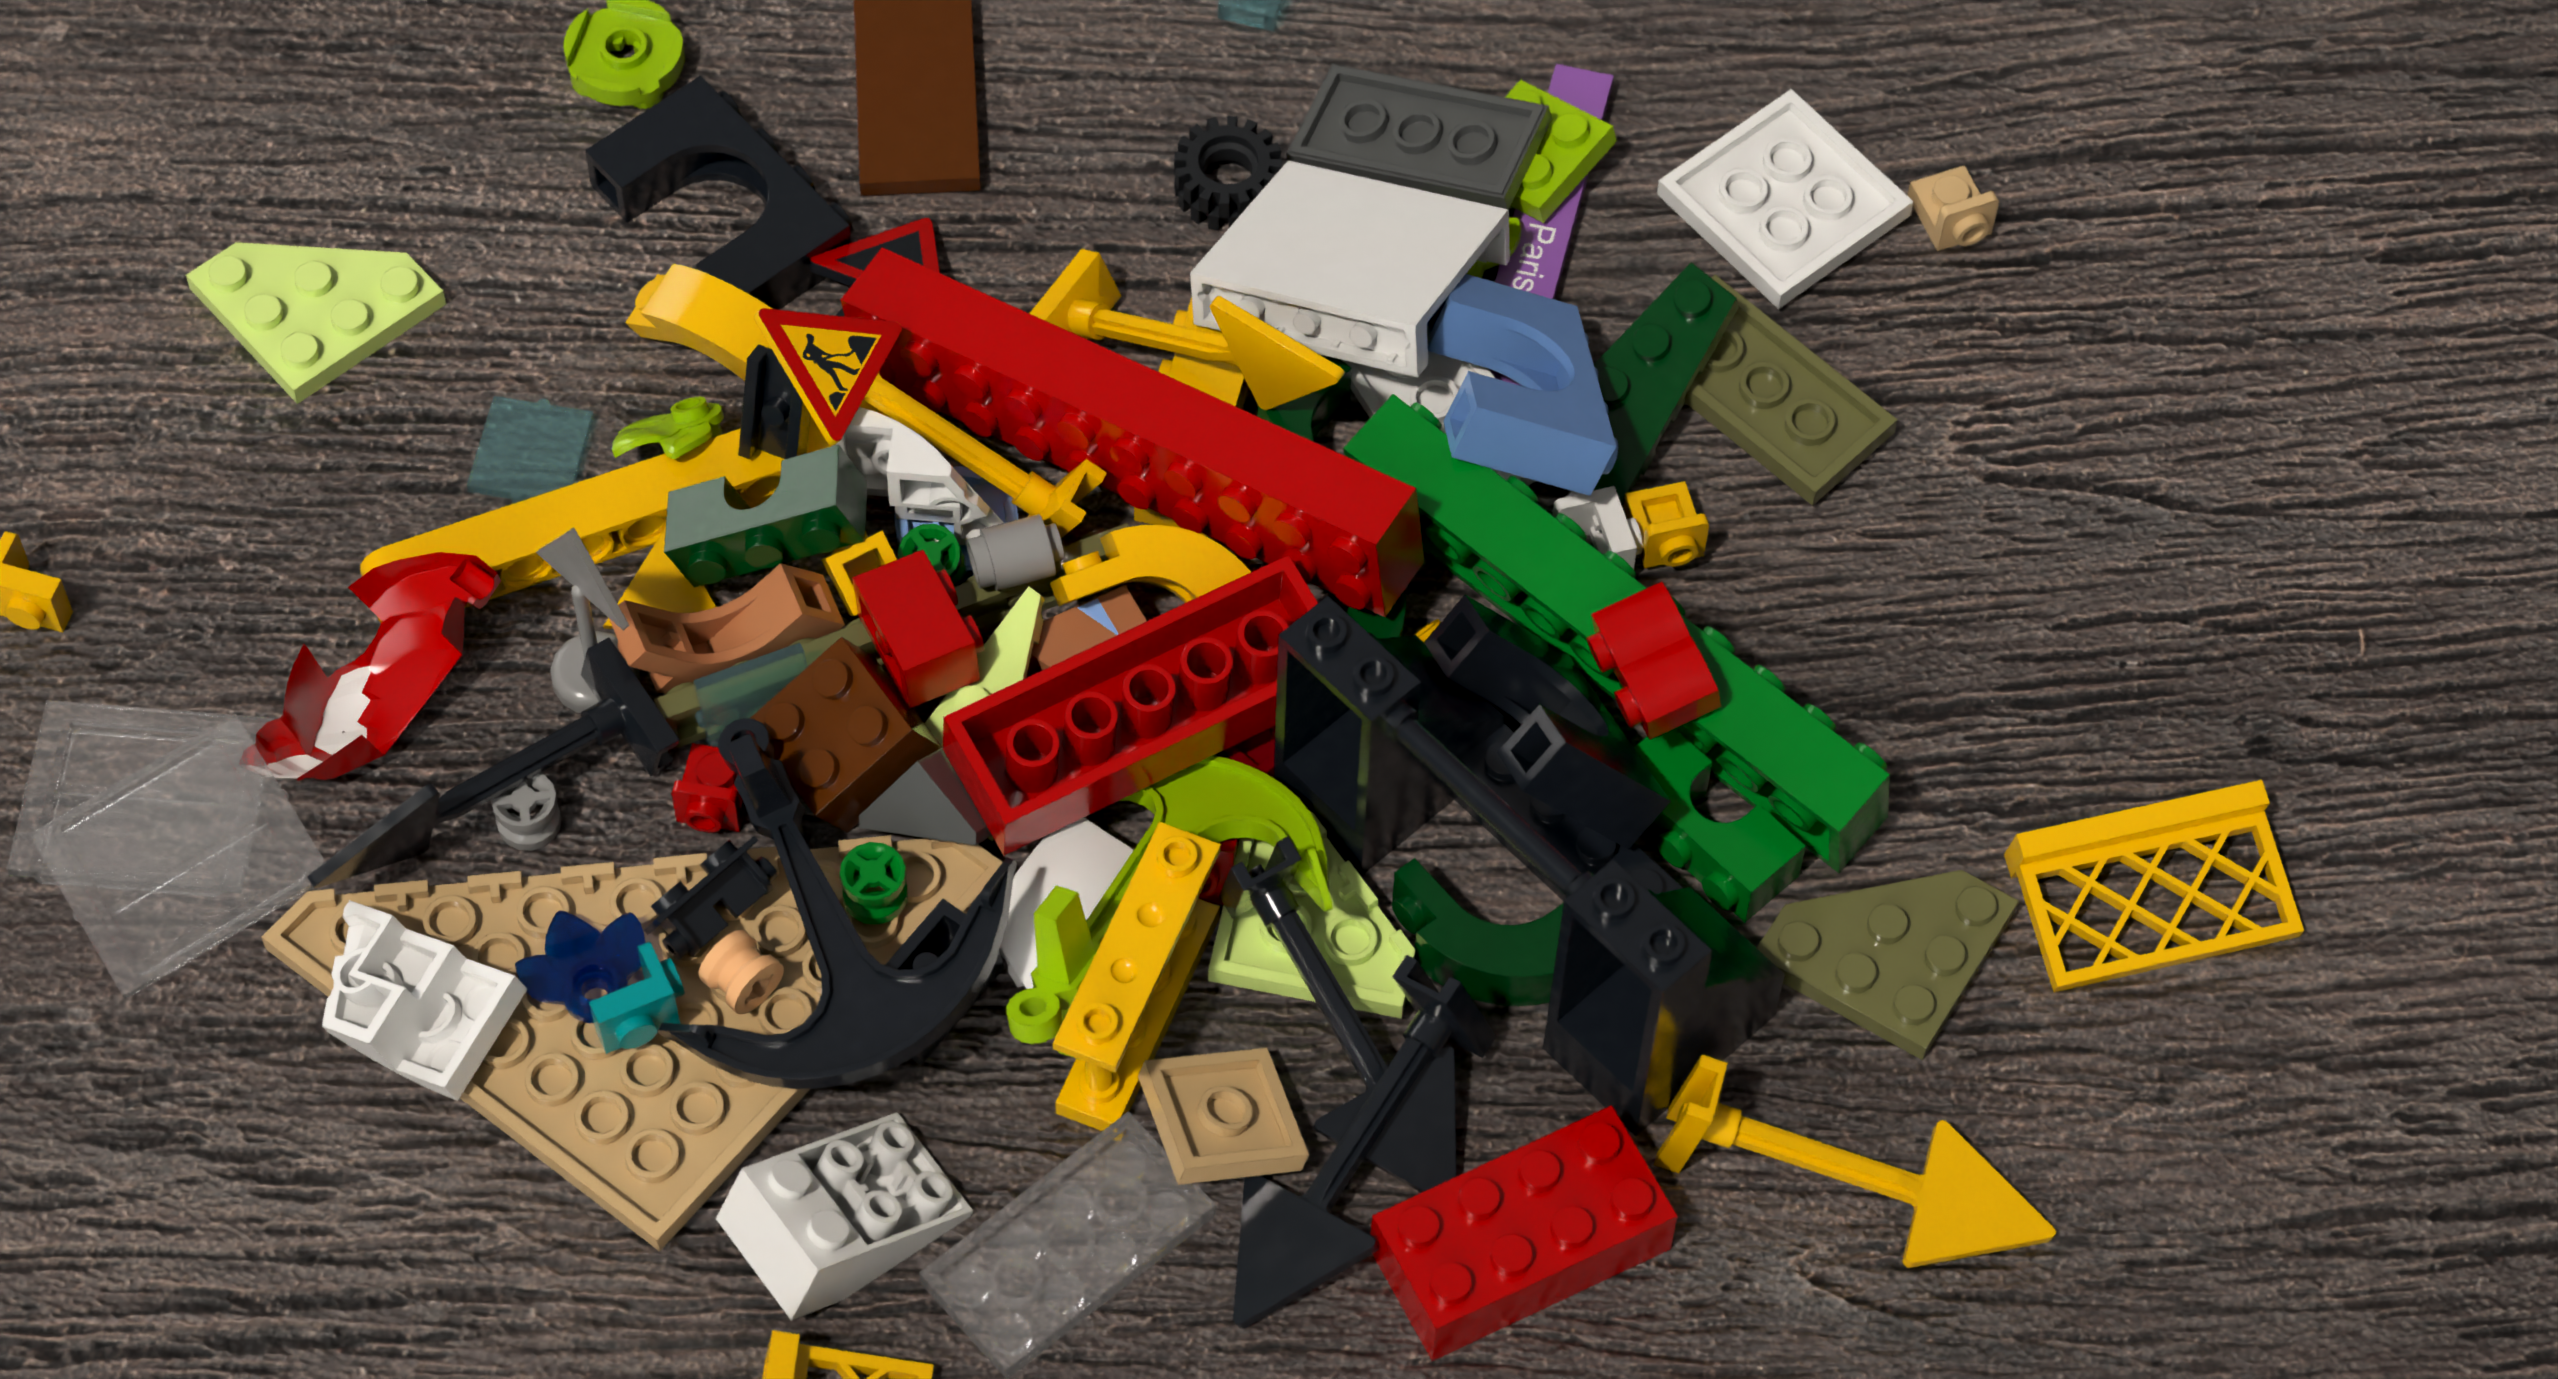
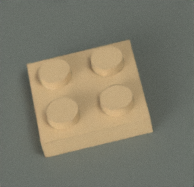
M1268 1048L1144 1060L1138 1078L1178 1185L1302 1171L1309 1153Z

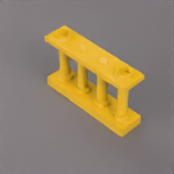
M1158 823L1053 1041L1054 1050L1078 1058L1075 1060L1055 1102L1056 1114L1110 1135L1118 1136L1141 1087L1138 1075L1144 1060L1154 1059L1220 919V906L1198 898L1221 851V844L1168 824Z

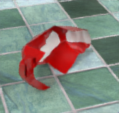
M436 552L400 559L375 567L351 584L348 588L382 621L375 638L362 655L349 664L337 669L328 678L308 647L303 644L287 681L283 715L278 719L267 722L256 733V743L245 751L241 769L270 780L296 779L301 781L305 778L327 780L337 778L384 756L428 703L462 656L464 607L467 603L478 609L484 607L501 582L498 573L477 555Z

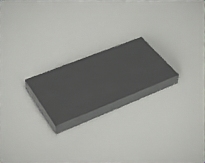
M1332 64L1286 156L1288 161L1509 210L1552 121V116L1548 105Z

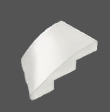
M861 407L858 408L845 434L836 445H840L867 480V495L889 497V505L895 506L896 519L954 523V535L959 545L967 546V539L980 536V529L1004 523L942 454L922 436L899 421L881 413Z
M1086 818L1079 819L1046 835L1014 875L1008 923L999 951L1000 955L1006 960L1008 973L1017 987L1033 988L1031 972L1037 967L1034 912L1057 885L1077 891L1087 920L1133 852L1132 848Z
M349 900L343 912V918L349 926L344 954L335 956L331 975L334 985L330 996L327 998L322 1027L334 1037L390 1070L419 1085L458 1101L524 996L527 988L515 975L466 959L454 945L408 930L393 915Z

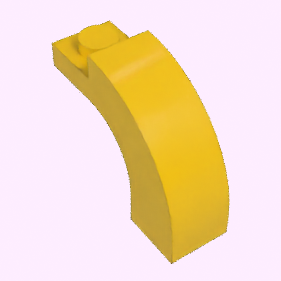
M672 264L666 275L657 274L653 280L640 290L635 300L636 307L625 322L642 338L679 343L695 349L719 362L744 381L747 358L759 344L771 349L754 320L755 314L760 309H772L771 307L717 277L679 264Z
M1138 525L1111 531L1100 538L1108 559L1107 561L1102 562L1099 552L1095 551L1065 562L1062 565L1066 575L1052 581L1050 585L1058 607L1131 582H1145L1161 586L1173 592L1184 603H1187L1251 571L1233 553L1204 535L1175 526Z

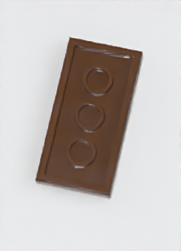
M853 0L861 196L981 190L971 0Z

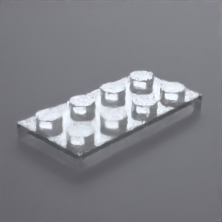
M1128 1111L920 1271V1284L1006 1379H1009L1216 1216V1204L1196 1183L1177 1184L1166 1151Z

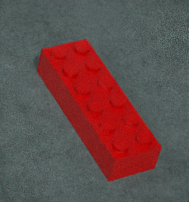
M1289 555L944 716L943 751L1004 856L1275 726L1278 635L1318 604Z

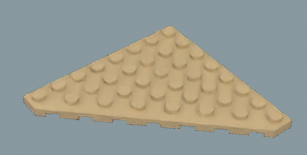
M891 835L838 840L839 847L810 849L866 949L883 965L890 960L942 898L967 914L972 902L1003 863L978 844L970 845L930 838L892 841ZM868 842L884 843L893 847L902 856L906 867L907 904L900 915L890 922L879 925L865 924L854 919L846 910L842 898L843 887L840 881L841 862L853 848ZM776 846L753 848L747 851L754 861L762 856L776 869L778 877L771 882L773 890L768 894H764L736 919L719 900L713 907L728 923V926L704 945L694 957L686 954L680 960L674 958L663 945L662 940L668 933L661 925L649 935L644 932V929L658 917L650 906L680 881L690 890L707 876V873L700 866L707 859V853L653 858L654 864L631 867L615 868L614 862L560 867L561 873L527 877H522L521 871L467 876L468 882L429 886L428 880L374 885V891L336 895L334 889L307 891L262 936L267 951L327 997L330 996L334 985L331 975L335 956L344 954L349 926L343 918V912L349 900L393 915L408 930L454 945L466 959L515 975L527 988V991L460 1096V1099L658 1251L674 1237L810 1090L772 1087L750 1082L710 1065L678 1043L659 1033L651 1041L633 1049L620 1048L606 1054L597 1036L589 1002L645 979L637 946L650 941L659 961L671 958L683 984L685 995L676 998L681 1024L719 1025L763 1035L787 1033L803 1024L814 1012L822 993L821 973ZM880 886L869 887L865 892H877L884 889ZM743 929L756 940L757 951L762 955L775 957L783 965L784 973L776 989L761 1005L748 1013L740 1015L735 1013L726 1004V994L721 989L709 988L699 979L698 972L706 955L721 939L736 930Z

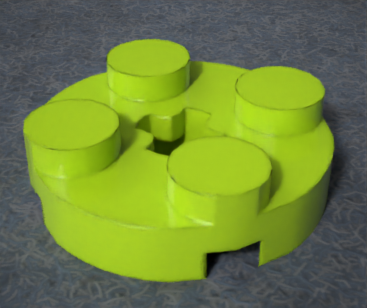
M606 0L607 8L597 10L591 15L589 14V8L580 13L570 24L564 38L565 61L573 89L582 96L614 106L633 105L640 109H647L659 103L663 98V92L669 89L680 76L685 59L683 38L680 30L671 22L670 14L662 6L649 0ZM627 44L634 46L635 54L627 58H617L610 52L611 50L621 51L624 45Z

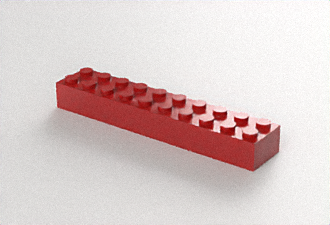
M883 247L840 299L845 317L892 321L901 324L902 331L882 365L879 374L884 380L935 413L940 411L963 422L971 431L980 436L989 437L992 435L1015 446L1020 453L1035 461L1044 459L1067 470L1069 473L1087 459L1107 472L1104 480L1099 485L1119 494L1131 506L1142 510L1152 509L1173 519L1183 529L1199 534L1204 533L1225 543L1234 553L1246 559L1258 558L1270 564L1289 555L1306 584L1312 583L1335 594L1341 602L1351 608H1366L1386 617L1424 563L1417 489L1409 484Z

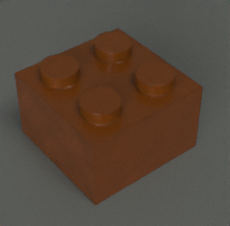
M840 637L750 717L761 722L769 732L775 748L773 759L782 761L792 785L814 815L847 833L859 823V815L918 760L942 748L913 708H908L899 689L875 657L843 637Z

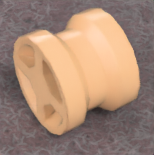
M741 929L726 935L709 951L701 963L698 973L699 979L709 988L721 989L726 994V1004L735 1013L741 1015L757 1008L773 993L782 979L784 968L775 957L762 955L757 951L756 940L747 931Z

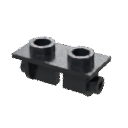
M753 836L739 849L731 840H728L700 864L701 868L707 873V876L688 890L680 881L650 906L658 917L644 929V932L649 935L661 925L668 933L662 940L663 945L677 960H680L686 954L691 957L698 954L704 945L728 926V923L713 907L714 904L720 900L736 919L764 894H768L773 890L771 882L778 877L776 869L766 858L761 856L754 861L747 853L759 840Z

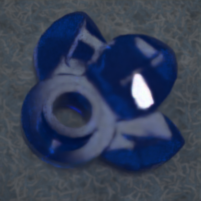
M559 910L555 913L546 934V955H535L517 961L515 967L518 978L527 988L526 992L532 998L539 1002L564 1005L568 1013L575 1019L585 1023H594L589 1002L595 999H586V993L594 988H601L609 994L628 986L627 981L641 968L637 946L646 943L644 931L637 917L631 912L616 918L600 933L584 920L566 911Z

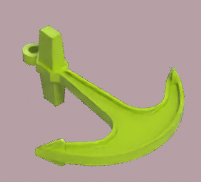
M1216 755L1119 800L1131 801L1145 806L1154 814L1153 822L1087 920L1079 893L1057 885L1034 912L1037 967L1031 972L1033 988L1018 992L1009 1000L1006 1006L1009 1029L1013 1037L1022 1043L1028 1044L1043 1043L1056 1037L1159 822L1216 843L1233 838H1252L1267 842L1275 848L1278 841L1289 836L1302 858L1294 875L1295 880L1324 912L1333 910L1329 891L1327 855L1319 827L1303 802L1285 785L1270 775L1244 763Z

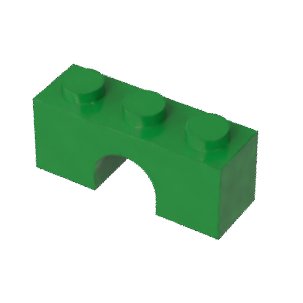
M1672 729L1651 740L1647 736L1634 747L1671 801L1644 832L1655 841L1657 849L1666 861L1677 868L1683 866L1702 884L1705 894L1717 907L1723 910L1730 909L1746 923L1799 877L1806 845L1760 804L1744 817L1727 823L1711 821L1696 811L1693 804L1707 793L1712 761L1677 729Z

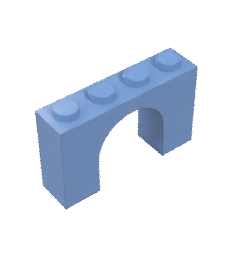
M1465 274L1427 322L1428 351L1494 370L1511 378L1520 385L1468 371L1443 421L1452 458L1591 496L1601 475L1608 474L1615 464L1618 454V441L1613 435L1608 417V405L1603 400L1598 382V370L1594 367L1588 346V335L1584 332L1577 306Z

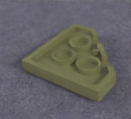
M1957 870L1785 904L1757 946V949L1785 974L1783 984L1923 1060L2014 916L2019 900L1963 870Z

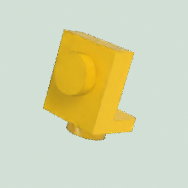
M1685 481L1625 493L1623 507L1627 519L1635 518L1641 532L1643 553L1640 554V558L1644 568L1663 564L1676 567L1687 564L1697 557L1704 556L1709 523L1705 514H1696Z
M5 531L0 539V616L7 617L14 624L26 629L36 630L44 627L63 633L73 610L62 580L28 570L29 561L19 535Z

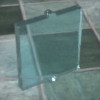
M494 396L467 482L468 492L512 499V503H516L576 483L594 421L593 411L550 405L547 399H540L536 403Z
M800 643L693 680L700 709L695 713V718L699 727L704 728L708 746L718 747L720 734L727 725L735 720L753 716L807 668L805 652Z

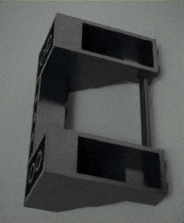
M1329 596L1325 597L1278 635L1274 779L1285 785L1303 802L1309 811L1315 814L1327 830L1328 840L1346 862L1348 860L1351 862L1360 876L1365 874L1455 800L1563 900L1543 1049L1605 1108L1612 1105L1623 1125L1633 1135H1639L1669 1108L1701 1055L1724 1061L1775 1016L1785 974L1691 887L1683 888L1635 843L1627 849L1523 792L1497 754L1514 734L1505 725V717L1487 700L1448 679L1425 643L1416 635L1378 639L1373 633H1368Z

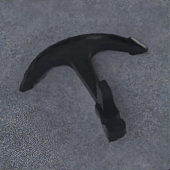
M742 718L731 722L720 734L718 741L719 752L730 770L738 774L734 785L744 801L756 832L773 839L821 973L822 993L816 1009L808 1019L787 1033L763 1035L719 1025L661 1023L658 1033L678 1043L712 1066L750 1082L772 1087L812 1089L846 1085L871 1078L895 1068L922 1052L947 1032L971 1006L985 985L995 965L1008 923L1016 860L1006 858L972 902L949 948L934 962L918 969L897 970L880 964L866 949L810 850L801 824L805 809L793 789L788 772L782 761L773 759L775 748L769 732L761 722L755 719Z

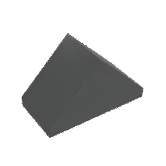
M943 747L918 760L859 815V828L970 845H977L992 836L944 753Z

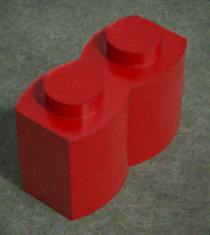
M1662 581L1591 614L1595 634L1586 637L1588 646L1601 672L1604 673L1613 669L1623 688L1615 691L1614 695L1630 728L1641 724L1651 740L1721 707L1719 690L1713 676Z

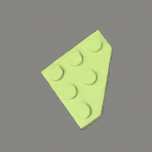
M235 242L186 274L190 290L297 404L446 305L443 290L408 253Z
M1311 812L1319 827L1327 855L1329 891L1333 910L1324 912L1293 877L1289 889L1300 906L1297 913L1353 1009L1402 1019L1406 996L1392 976L1406 955L1415 958V948L1401 929L1396 931L1378 907L1377 897L1351 862L1343 860L1328 840L1327 830L1315 814ZM1240 838L1234 866L1243 862L1247 871L1250 872L1251 869L1261 864L1265 870L1274 847L1264 841ZM1223 906L1208 968V981L1316 1002L1273 927H1265L1255 908L1231 918L1226 907Z

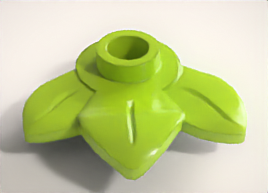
M691 397L681 400L671 406V413L648 417L633 422L620 430L612 444L613 455L617 458L635 447L650 443H660L666 456L671 459H677L710 438L722 435L720 422L724 419L722 407L717 403H707L704 397Z

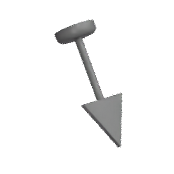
M573 527L541 547L536 553L573 585L571 594L579 634L566 641L555 653L550 673L554 693L561 703L576 713H581L583 710L599 702L581 676L587 649L608 637L618 649V639L615 634L595 631L589 601L623 631L630 625ZM630 667L640 681V670Z

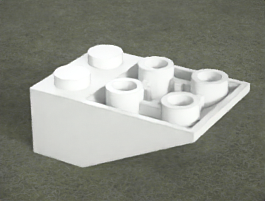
M896 1112L743 1167L716 1220L790 1320H794L843 1301L968 1219L973 1210L902 1117Z

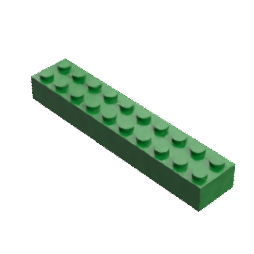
M1392 394L1343 448L1344 455L1417 489L1423 551L1522 628L1567 653L1585 677L1616 700L1614 692L1623 687L1613 669L1604 673L1601 672L1590 651L1586 637L1595 634L1591 617L1592 613L1646 589L1644 585L1634 579L1636 573L1633 568L1618 554L1608 550L1603 555L1585 541L1587 539L1585 532L1568 516L1558 513L1553 517L1537 504L1538 498L1535 493L1520 479L1509 476L1505 480L1491 468L1452 458L1447 435L1440 430L1442 425L1436 416L1423 405L1414 402L1409 406ZM1671 596L1690 636L1713 676L1719 690L1721 703L1720 708L1675 729L1712 761L1711 775L1751 806L1756 807L1760 804L1805 844L1810 852L1837 873H1840L1888 818L1890 774L1886 772L1887 765L1885 761L1867 745L1858 742L1855 746H1852L1835 733L1836 726L1834 722L1816 706L1808 703L1801 707L1784 694L1786 691L1785 686L1771 671L1761 665H1756L1752 669L1734 655L1735 648L1720 632L1709 626L1705 627L1702 631L1684 617L1686 614L1684 608Z

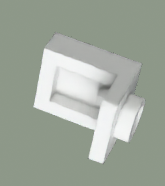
M1615 486L1593 490L1591 496L1573 491L1564 498H1559L1554 502L1553 517L1558 513L1568 516L1582 528L1586 536L1590 535L1595 549L1603 555L1608 550L1618 554L1634 570L1636 555L1643 553L1642 536L1636 519H1626Z

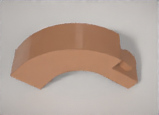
M782 563L740 597L709 610L676 613L624 600L618 606L630 626L623 631L610 619L618 639V650L628 666L648 671L656 692L664 694L679 684L701 682L725 673L731 666L741 661L763 659L786 650L788 646L800 639H816L838 631L845 626L824 575Z

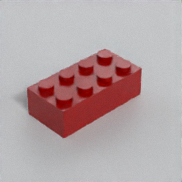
M1611 1105L1372 1215L1370 1235L1379 1244L1378 1251L1372 1254L1430 1359L1434 1361L1671 1250L1678 1216Z

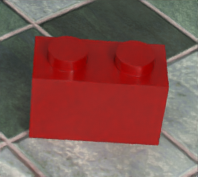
M924 550L852 577L858 616L909 709L980 680L977 654L984 651V643L980 631L970 615L961 618L955 607L958 605V597L950 576L945 569L936 572Z

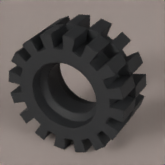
M1227 116L1226 126H1219L1217 117L1209 118L1206 123V131H1203L1198 124L1194 125L1189 129V139L1184 136L1181 137L1178 142V152H1175L1174 192L1175 197H1178L1179 207L1183 213L1191 209L1190 219L1198 225L1204 217H1208V229L1219 231L1220 221L1229 222L1230 228L1282 168L1281 149L1278 142L1272 144V134L1265 128L1257 135V122L1247 119L1244 128L1238 127V116ZM1235 164L1250 171L1251 176L1238 183L1223 184L1211 180L1205 175V172L1216 165Z

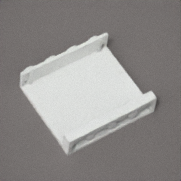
M1287 161L1190 272L1194 325L1221 331L1209 307L1216 296H1221L1317 354L1418 378L1428 365L1427 322L1477 259L1481 262L1488 261L1501 265L1509 263V210Z

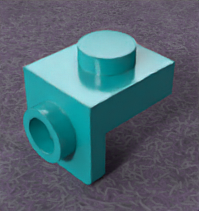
M650 941L637 946L645 979L589 1002L595 1030L606 1054L620 1048L633 1049L648 1043L658 1033L661 1023L681 1024L676 998L685 995L683 984L671 958L659 961Z

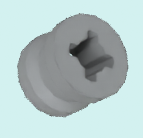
M542 773L533 776L491 800L499 835L508 846L518 850L533 851L545 847L555 839L560 831L562 818L557 804L556 792L553 783ZM531 811H533V812L536 813L535 815L532 816V818H531V813H530Z

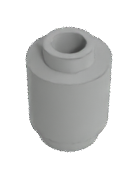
M1040 514L980 529V536L966 540L972 571L979 589L994 586L995 590L999 591L1055 576V562L1065 560L1063 545L1056 524L1045 525Z

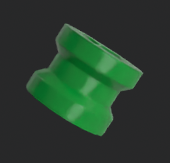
M922 524L911 529L902 538L898 548V559L924 550L936 572L945 569L954 587L962 584L966 574V560L955 535L946 527L937 524Z
M875 842L858 845L846 854L841 862L840 881L843 887V902L849 914L860 922L875 925L890 922L900 915L907 904L908 898L906 867L902 856L893 847ZM880 886L884 889L877 892H865L869 887Z

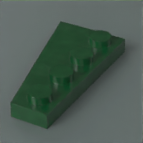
M1692 262L1594 364V367L1598 370V382L1603 400L1608 405V417L1613 435L1618 441V454L1615 464L1608 474L1601 475L1594 490L1615 486L1623 511L1625 493L1631 492L1641 474L1644 475L1656 455L1655 448L1669 423H1674L1685 403L1684 397L1697 374L1703 372L1739 308L1737 298Z

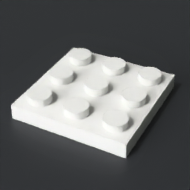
M1792 89L1659 179L1657 195L1778 309L1911 216L1914 202Z

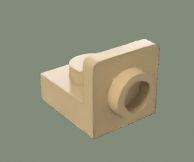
M1964 165L1910 182L1907 196L1914 201L1913 208L1937 251L1955 245L1969 246L1992 234L1999 200L1994 191L1980 194Z

